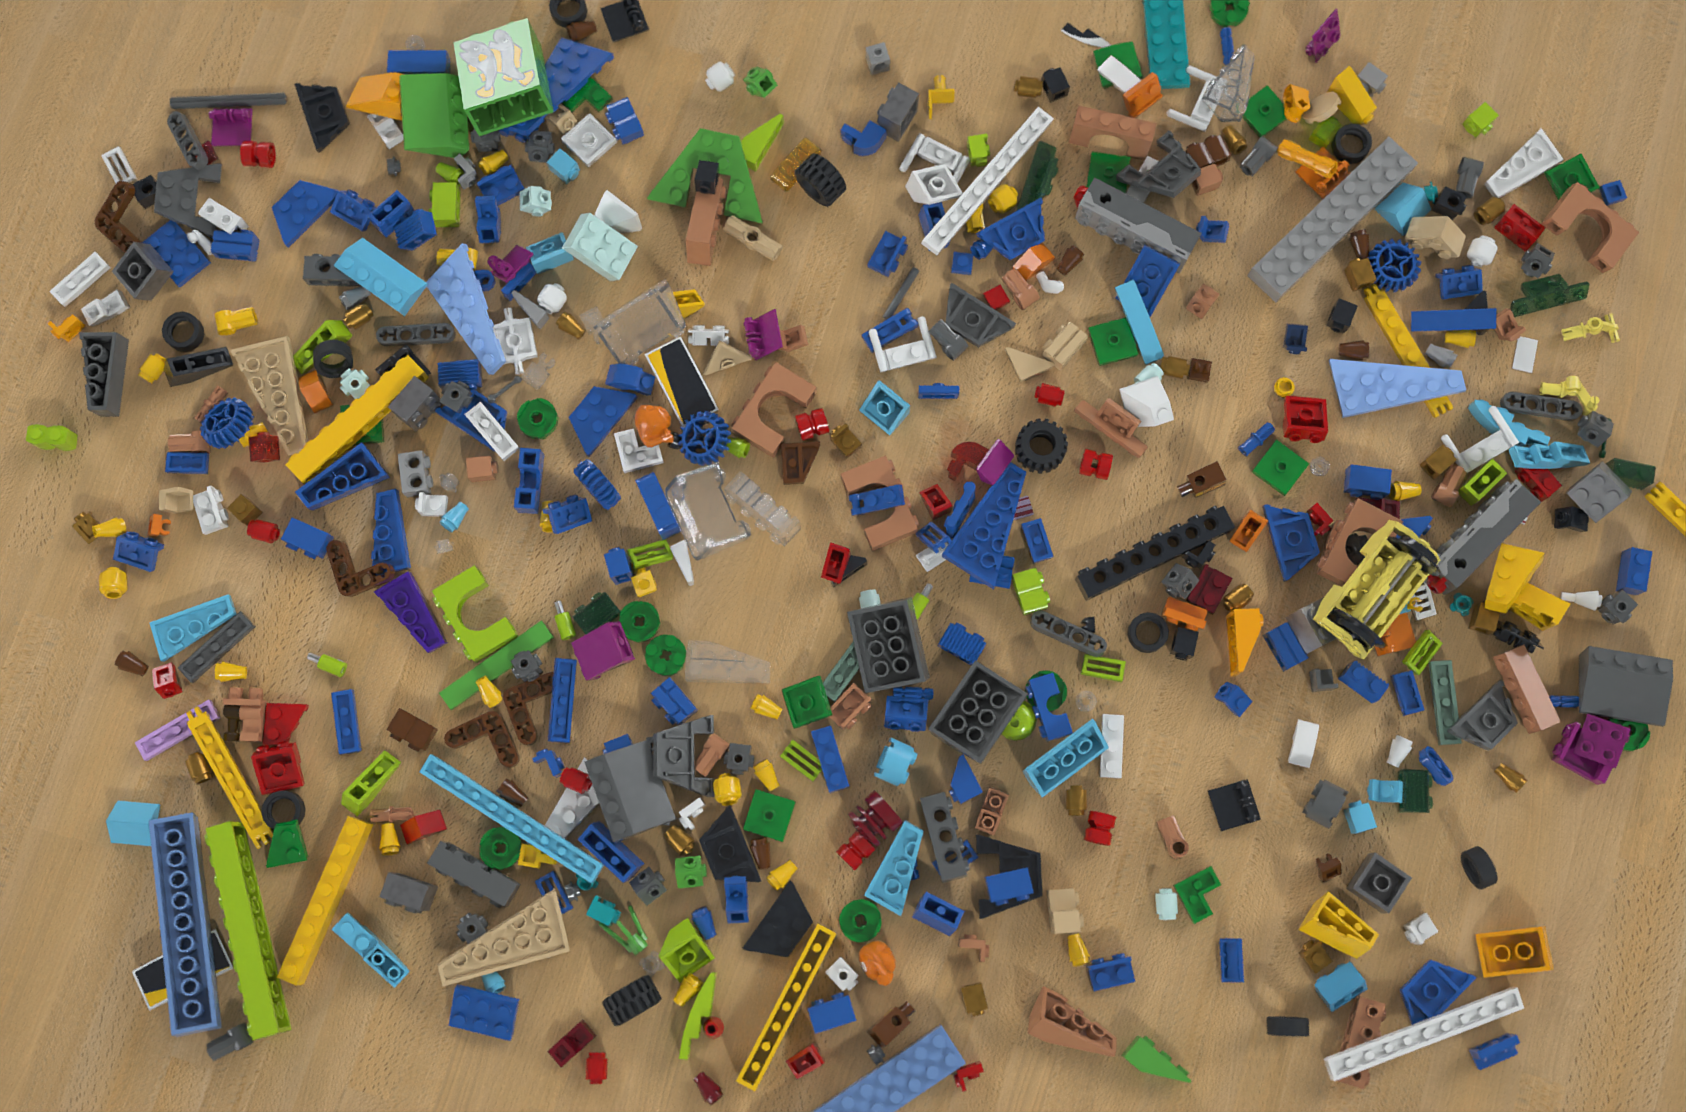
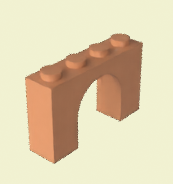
M1078 105L1069 143L1088 148L1091 137L1095 135H1111L1124 140L1128 144L1127 157L1145 161L1153 141L1157 123Z
M1577 182L1567 188L1541 224L1557 236L1565 232L1579 214L1588 215L1595 219L1601 228L1602 238L1599 246L1588 259V262L1604 273L1616 265L1639 234V231L1631 223L1621 218L1615 210L1605 205L1600 198L1590 193L1587 187Z
M776 362L773 367H768L764 374L765 379L754 388V396L751 400L747 399L742 407L744 411L740 417L737 415L731 424L733 434L741 439H746L751 445L772 458H775L781 448V444H784L785 441L782 435L764 425L759 419V409L763 402L773 396H784L807 409L817 393L816 386Z
M886 455L840 474L848 496L869 488L902 485L899 478L896 479L893 472L896 470L892 460L888 461ZM907 496L904 497L905 505L895 507L893 514L887 520L864 529V534L872 552L914 535L918 531L917 527L920 525L916 515H911L909 508L912 507Z
M1359 498L1349 502L1344 510L1346 516L1344 520H1340L1335 528L1337 534L1335 538L1329 540L1326 546L1328 552L1326 556L1320 558L1317 564L1319 570L1316 574L1343 587L1358 567L1350 561L1346 554L1345 545L1348 536L1355 531H1365L1373 535L1389 520L1403 523L1402 520ZM1392 532L1389 537H1396L1397 534Z

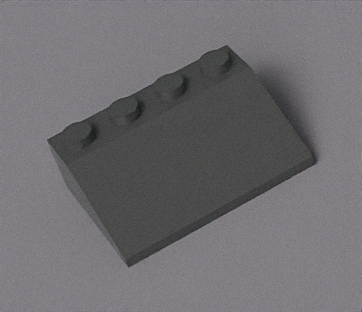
M912 597L847 612L865 693L921 683L930 678Z
M1588 646L1579 655V713L1661 727L1665 726L1673 684V660Z
M975 660L928 730L933 736L948 746L981 764L1028 696V693Z
M647 740L605 753L584 762L613 842L618 843L676 820L662 779L653 776V755Z

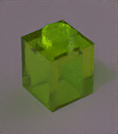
M1331 116L1319 122L1308 140L1320 148L1324 147L1326 149L1342 124L1335 117Z

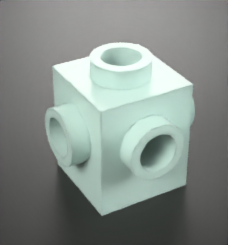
M529 186L519 192L520 211L539 217L551 210V191L545 190L540 186Z
M349 368L340 376L342 378L340 380L342 386L339 388L347 396L351 394L355 399L364 395L366 389L371 386L367 382L369 377L362 369L357 371L355 368L353 370ZM353 380L358 381V384L356 386L351 385V382Z

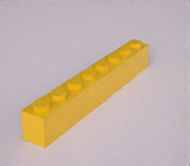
M409 355L399 359L392 370L385 372L375 385L369 386L364 395L353 400L345 412L339 413L329 426H325L320 430L317 437L306 442L304 448L299 453L293 454L285 465L305 485L332 465L391 412L388 406L414 376L422 382L428 379V376Z
M347 817L277 978L296 986L304 985L370 835L373 824L356 817Z
M817 923L736 1082L754 1092L756 1091L837 934L834 931Z

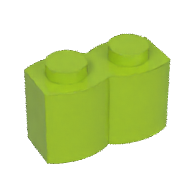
M34 424L27 427L26 441L40 449L51 450L58 448L63 451L76 449L78 435L64 426L46 427Z
M1036 568L1012 574V582L1023 616L1048 608L1050 597L1048 592H1044L1042 588L1044 578L1041 572H1038Z

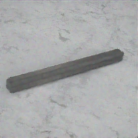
M285 93L170 98V107L172 109L283 105L287 103Z

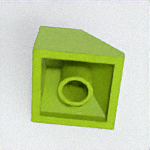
M688 918L670 929L659 953L660 959L679 983L683 980L684 976H687L689 973L693 974L715 959L698 930Z

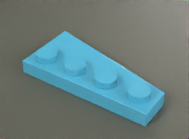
M228 594L150 622L160 660L165 662L237 615L231 596Z
M906 820L864 896L899 916H902L924 830Z

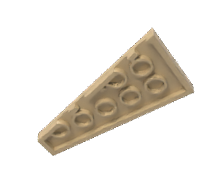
M285 336L230 350L236 358L240 370L247 378L248 384L261 408L264 409L268 416L270 424L273 425L287 455L291 457L293 454L299 453L304 448L305 443L308 442L290 338Z
M553 889L439 962L437 965L442 986L569 952L570 948L556 889Z

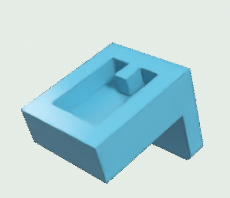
M1370 779L1367 788L1369 800L1385 803H1402L1403 782Z

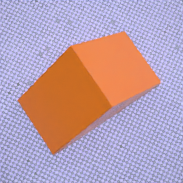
M1041 243L1030 247L1012 268H1016L1025 281H1028L1056 257Z
M316 370L298 378L300 391L314 413L333 405Z
M1250 510L1243 517L1229 542L1247 552L1268 520Z

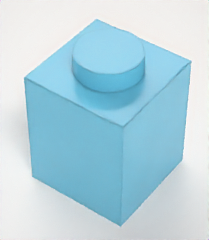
M560 148L547 161L550 171L566 184L575 180L579 175L580 168L578 163Z
M1361 800L1349 803V808L1343 810L1351 834L1377 827L1369 803L1362 804Z

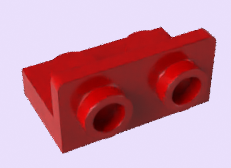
M1515 204L1512 205L1494 227L1523 251H1527L1546 229V227Z
M1518 467L1515 470L1519 481L1526 484L1530 492L1541 502L1562 487L1548 469Z

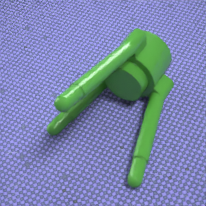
M629 905L628 909L639 935L635 933L632 936L620 921H617V925L628 938L626 943L603 923L600 922L599 926L623 945L629 953L633 952L636 956L648 946L646 942L648 937L643 932L633 907Z

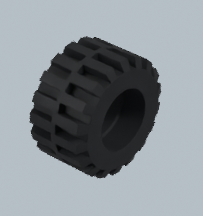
M812 153L795 170L796 179L802 189L814 201L823 206L830 207L847 190L846 183L840 172L827 159L818 154Z
M1039 418L1035 422H1028L1027 426L1024 425L1019 432L1015 443V455H1018L1017 460L1023 463L1022 466L1025 469L1026 467L1030 468V472L1037 470L1038 474H1042L1043 471L1048 473L1051 472V469L1055 470L1063 461L1068 447L1067 435L1062 433L1063 428L1061 426L1059 428L1056 426V422L1053 421L1051 424L1049 419L1041 421ZM1043 437L1051 442L1053 451L1048 455H1038L1032 451L1029 443L1033 438Z
M645 975L605 998L602 1004L613 1025L620 1026L658 1004L662 997L650 975Z

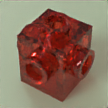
M258 432L257 436L248 437L250 462L267 463L280 460L278 436H272L269 432Z

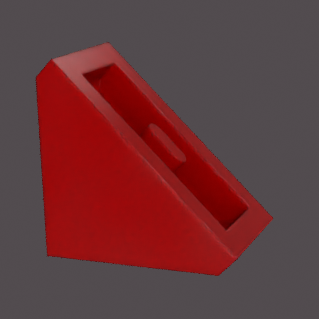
M938 484L919 492L932 520L951 512L952 503Z
M830 542L821 578L841 583L851 555L849 548Z
M440 809L414 816L400 825L407 845L447 830Z
M813 1042L787 1059L786 1063L796 1079H799L823 1065L825 1059Z

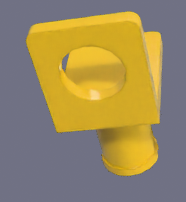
M939 75L933 78L934 89L928 90L929 119H932V104L954 103L955 89H946V77L941 75L940 82Z
M632 563L631 567L635 576L631 577L637 596L642 597L655 592L657 584L651 571H646L645 567L634 570Z

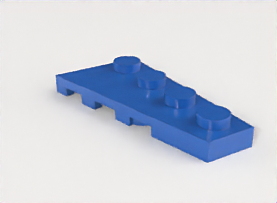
M392 489L376 493L374 516L376 525L375 530H373L374 550L371 553L372 566L378 563L391 564L395 572L411 569L399 490ZM384 569V572H382V573H380V574H376V576H378V575H385V572H387V569Z

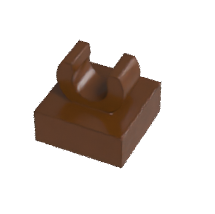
M1192 358L1188 379L1208 383L1212 361Z
M1329 853L1326 854L1327 862L1322 863L1319 858L1316 859L1318 876L1322 882L1342 874L1340 860L1338 857L1332 858Z

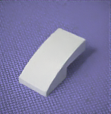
M1110 56L1097 69L1100 75L1112 82L1114 87L1123 94L1141 81L1113 56Z
M375 114L367 116L389 149L403 141V134L392 118Z
M115 290L102 300L96 298L81 310L89 326H94L119 315L130 307L122 291Z
M1298 719L1292 738L1293 744L1288 757L1289 763L1310 768L1319 724Z

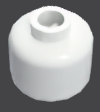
M717 62L706 71L708 78L705 81L711 90L715 88L721 92L734 83L733 77L735 74L727 62L725 64Z
M1487 236L1473 239L1467 251V257L1471 260L1470 263L1476 267L1491 264L1498 248L1495 240Z
M556 283L553 285L546 284L537 297L538 306L548 314L558 313L567 300L564 288Z

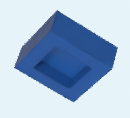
M1620 180L1601 185L1599 188L1603 201L1607 206L1627 199Z
M954 252L951 273L971 275L974 254Z

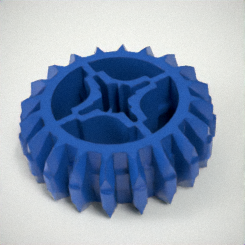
M1392 238L1388 242L1384 240L1380 244H1376L1374 250L1369 252L1370 257L1368 259L1377 279L1374 283H1379V289L1384 286L1386 292L1391 288L1394 293L1399 289L1404 291L1407 287H1411L1413 282L1418 279L1417 274L1421 272L1419 266L1422 261L1417 260L1419 254L1413 253L1415 247L1408 248L1409 242L1402 245L1401 239L1395 243ZM1381 255L1384 256V264L1382 267H1380L1379 258ZM1406 264L1407 275L1404 277L1402 267Z
M234 397L232 399L227 398L225 401L221 400L218 405L215 404L214 408L209 410L210 412L204 416L205 420L201 422L202 426L200 427L201 436L210 446L212 445L218 449L222 447L226 449L229 445L233 446L236 441L239 442L241 437H245L244 434L250 430L249 426L253 424L252 420L254 418L252 415L253 411L241 399Z
M701 411L697 412V416L690 415L691 421L684 420L686 426L680 427L683 433L678 434L682 438L678 442L680 446H683L680 449L681 453L685 454L684 457L690 460L691 463H698L700 466L705 464L712 465V461L719 462L718 456L725 457L723 451H728L729 448L726 444L731 443V440L727 438L731 435V432L727 430L729 425L724 423V418L719 417L716 413L711 414L709 411L704 413ZM711 423L714 426L711 429H705L703 427V425ZM704 448L707 452L698 454L696 449Z
M586 459L580 462L574 469L576 477L604 509L609 510L621 500L620 494L591 460Z

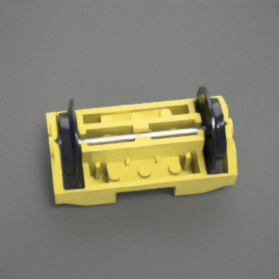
M1389 520L1370 537L1360 550V553L1365 556L1363 561L1343 587L1333 585L1321 601L1317 614L1313 618L1316 623L1340 640L1355 657L1365 659L1374 646L1379 648L1385 647V643L1381 639L1382 635L1429 574L1439 576L1441 573L1437 566L1440 558L1430 548V544L1419 538L1409 528L1393 520ZM1392 532H1394V533L1398 534V535L1401 536V537H1400V538H1396V537H1389V536H1390V534H1391ZM1331 611H1333L1332 613L1337 618L1335 624L1326 618Z

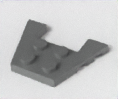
M1168 131L1157 140V146L1169 154L1145 174L1127 165L1116 175V180L1175 198L1201 175L1200 167L1189 153L1186 154L1182 149L1181 143L1174 139L1173 133Z
M222 164L206 165L202 170H196L191 167L158 172L154 213L178 224H184L192 230H198L213 239L216 225L202 217L195 216L198 181L220 183Z
M714 715L705 716L653 734L654 777L705 797H714V778L694 777V734H713Z

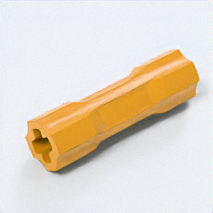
M1287 139L1283 140L1277 150L1278 156L1314 170L1317 174L1329 179L1332 178L1338 168L1337 161L1325 156H1319Z

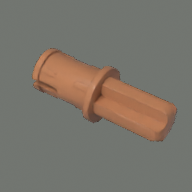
M389 806L387 809H371L370 816L373 817L370 818L371 823L381 821L393 823L395 820H409L413 817L412 807L394 808L393 806Z

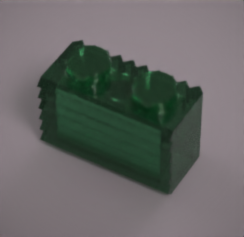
M1614 458L1606 463L1628 487L1643 490L1654 483L1655 466Z
M601 592L596 593L590 599L592 602L586 606L581 605L574 611L575 615L572 618L585 634L608 622H612L620 615L621 611L606 592L602 594Z
M1399 770L1398 781L1403 782L1402 803H1399L1398 806L1399 813H1430V809L1433 807V798L1429 796V788L1432 787L1433 780L1432 776L1429 775V770Z

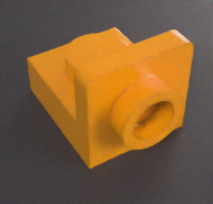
M73 314L64 319L59 327L52 321L47 323L52 328L50 332L57 339L63 338L67 342L71 341L86 327Z

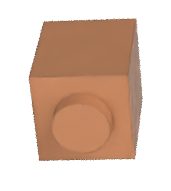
M1214 163L1200 168L1201 175L1191 183L1196 195L1199 196L1219 189L1223 181V175Z
M491 456L466 458L467 476L472 483L496 480V473L499 472L498 463Z

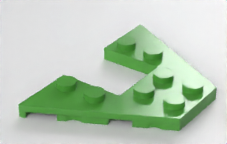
M700 128L647 197L648 200L687 207L693 170L698 168L699 160L719 163L720 174L731 176L724 216L731 217L733 215L739 219L763 224L741 139L736 135Z

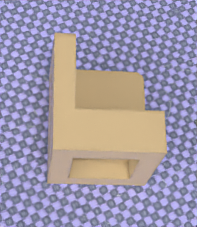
M181 487L159 490V510L173 514L192 511L193 490Z

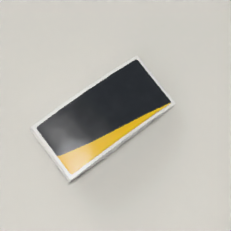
M681 336L645 354L681 426L685 427L686 423L684 420L691 421L690 415L697 416V412L701 411L704 413L709 411L713 413L719 410Z
M215 929L211 931L217 977L232 970L233 966ZM163 955L132 971L149 1011L168 1002Z

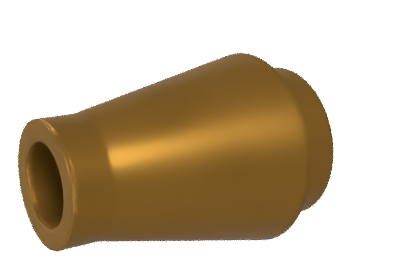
M1227 125L1222 129L1230 152L1238 155L1246 150L1248 147L1247 140L1232 125Z
M563 312L555 323L559 326L558 329L578 340L586 332L571 313Z
M1503 763L1494 771L1508 789L1516 793L1528 781L1524 778L1525 775Z

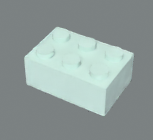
M585 213L581 214L562 249L609 281L620 280L638 246L593 214Z

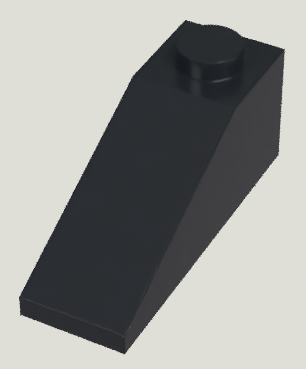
M227 347L167 358L163 370L170 387L194 382L233 366V362Z

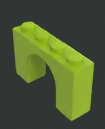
M474 565L432 590L435 596L432 599L438 608L442 607L445 613L442 616L448 626L452 624L455 630L453 635L458 643H463L465 647L463 652L467 659H472L478 663L509 644L519 635L506 617L479 631L469 630L464 626L461 619V610L468 598L489 586L479 568Z

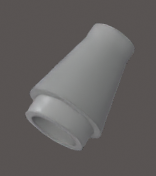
M360 286L342 292L339 299L345 309L349 310L371 294L367 289Z
M1430 344L1425 352V355L1429 356L1443 369H1450L1458 356L1452 350Z

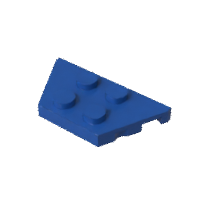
M299 180L271 207L283 242L288 248L333 205L338 190Z
M1042 198L976 233L977 236L1008 260H1012L1026 252L1030 247L1044 242V216L1041 214Z
M594 386L572 412L569 419L588 457L592 455L638 398L636 394Z
M472 389L470 392H472L471 397L473 399L467 408H463L461 413L447 406L439 407L435 410L438 415L496 453L465 414L481 402L505 430L507 411L496 403H489L487 397Z
M1266 504L1262 508L1265 518L1268 520V529L1282 578L1285 582L1315 558L1320 551L1308 513L1293 512L1290 509L1275 508Z
M1428 960L1399 989L1411 1025L1442 1014L1476 977L1439 962Z

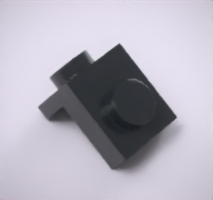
M1573 506L1555 509L1554 528H1568L1578 532L1588 531L1589 517L1582 509Z
M1208 541L1198 556L1187 551L1182 558L1185 559V563L1190 567L1200 569L1205 561L1210 562L1216 552L1213 549L1216 544Z

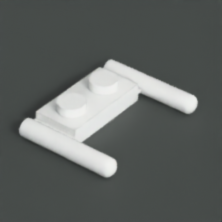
M1188 66L1186 68L1187 73L1206 81L1190 117L1172 109H1169L1166 115L1205 132L1228 81Z
M919 133L899 169L901 172H906L917 154L919 157L937 166L946 164L958 183L970 162V158L962 156L961 153L929 137L926 138L923 134Z
M921 316L918 318L923 340L882 351L876 329L869 330L880 372L937 358L925 317Z
M1491 406L1489 412L1501 430L1462 453H1459L1447 434L1441 437L1445 447L1453 451L1454 457L1457 459L1455 461L1456 464L1464 468L1467 473L1519 443L1496 406Z

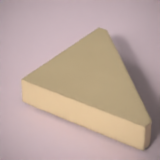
M719 340L703 374L708 375L752 360V356Z
M1010 347L1005 348V352L1020 382L1050 370L1055 366L1053 362Z

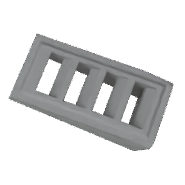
M516 290L513 291L512 295L515 301L537 328L542 329L549 319L547 312Z

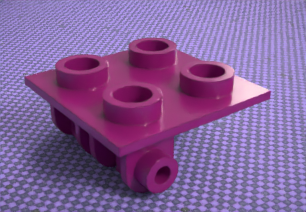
M1335 9L1312 35L1311 42L1306 46L1305 53L1309 56L1314 55L1316 63L1327 54L1329 48L1341 36L1338 9Z
M231 108L209 111V118L213 119L211 146H241L243 141H251L253 109Z
M516 245L503 259L492 255L488 258L487 263L493 269L491 271L493 276L507 283L516 276V272L522 266L529 263L530 258L534 254Z
M776 309L754 320L752 317L745 318L743 325L745 326V332H748L745 335L748 338L746 341L752 358L758 360L783 347Z
M1587 714L1573 753L1616 769L1625 743L1630 738L1629 733L1631 729Z

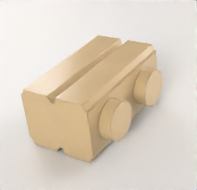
M1069 322L1066 326L1062 324L1055 333L1057 334L1054 340L1049 339L1043 346L1044 352L1042 356L1047 361L1053 362L1058 370L1064 368L1088 339L1087 334L1078 329L1072 322Z

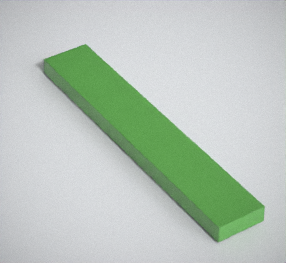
M541 620L439 692L450 710L455 709L479 692L478 686L475 683L479 678L487 676L493 682L514 667L511 660L515 659L514 656L528 650L534 653L554 638Z

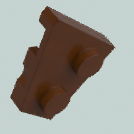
M820 441L781 444L784 485L805 483L819 451Z

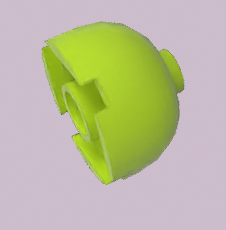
M1023 701L1001 735L1007 739L1017 741L1023 740L1032 734L1036 727L1037 718H1035L1030 703Z

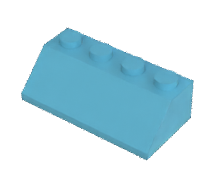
M364 238L345 249L334 264V267L403 316L408 313L428 285V283Z
M1091 719L1022 772L1033 789L1043 798L1107 750L1109 746L1095 720Z

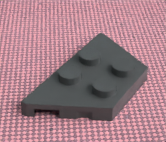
M950 284L945 323L963 339L979 348L1016 326V323L955 284Z
M1502 680L1497 681L1447 732L1484 750L1489 751L1493 749L1518 724L1511 708L1510 699L1505 697L1502 688L1505 686Z

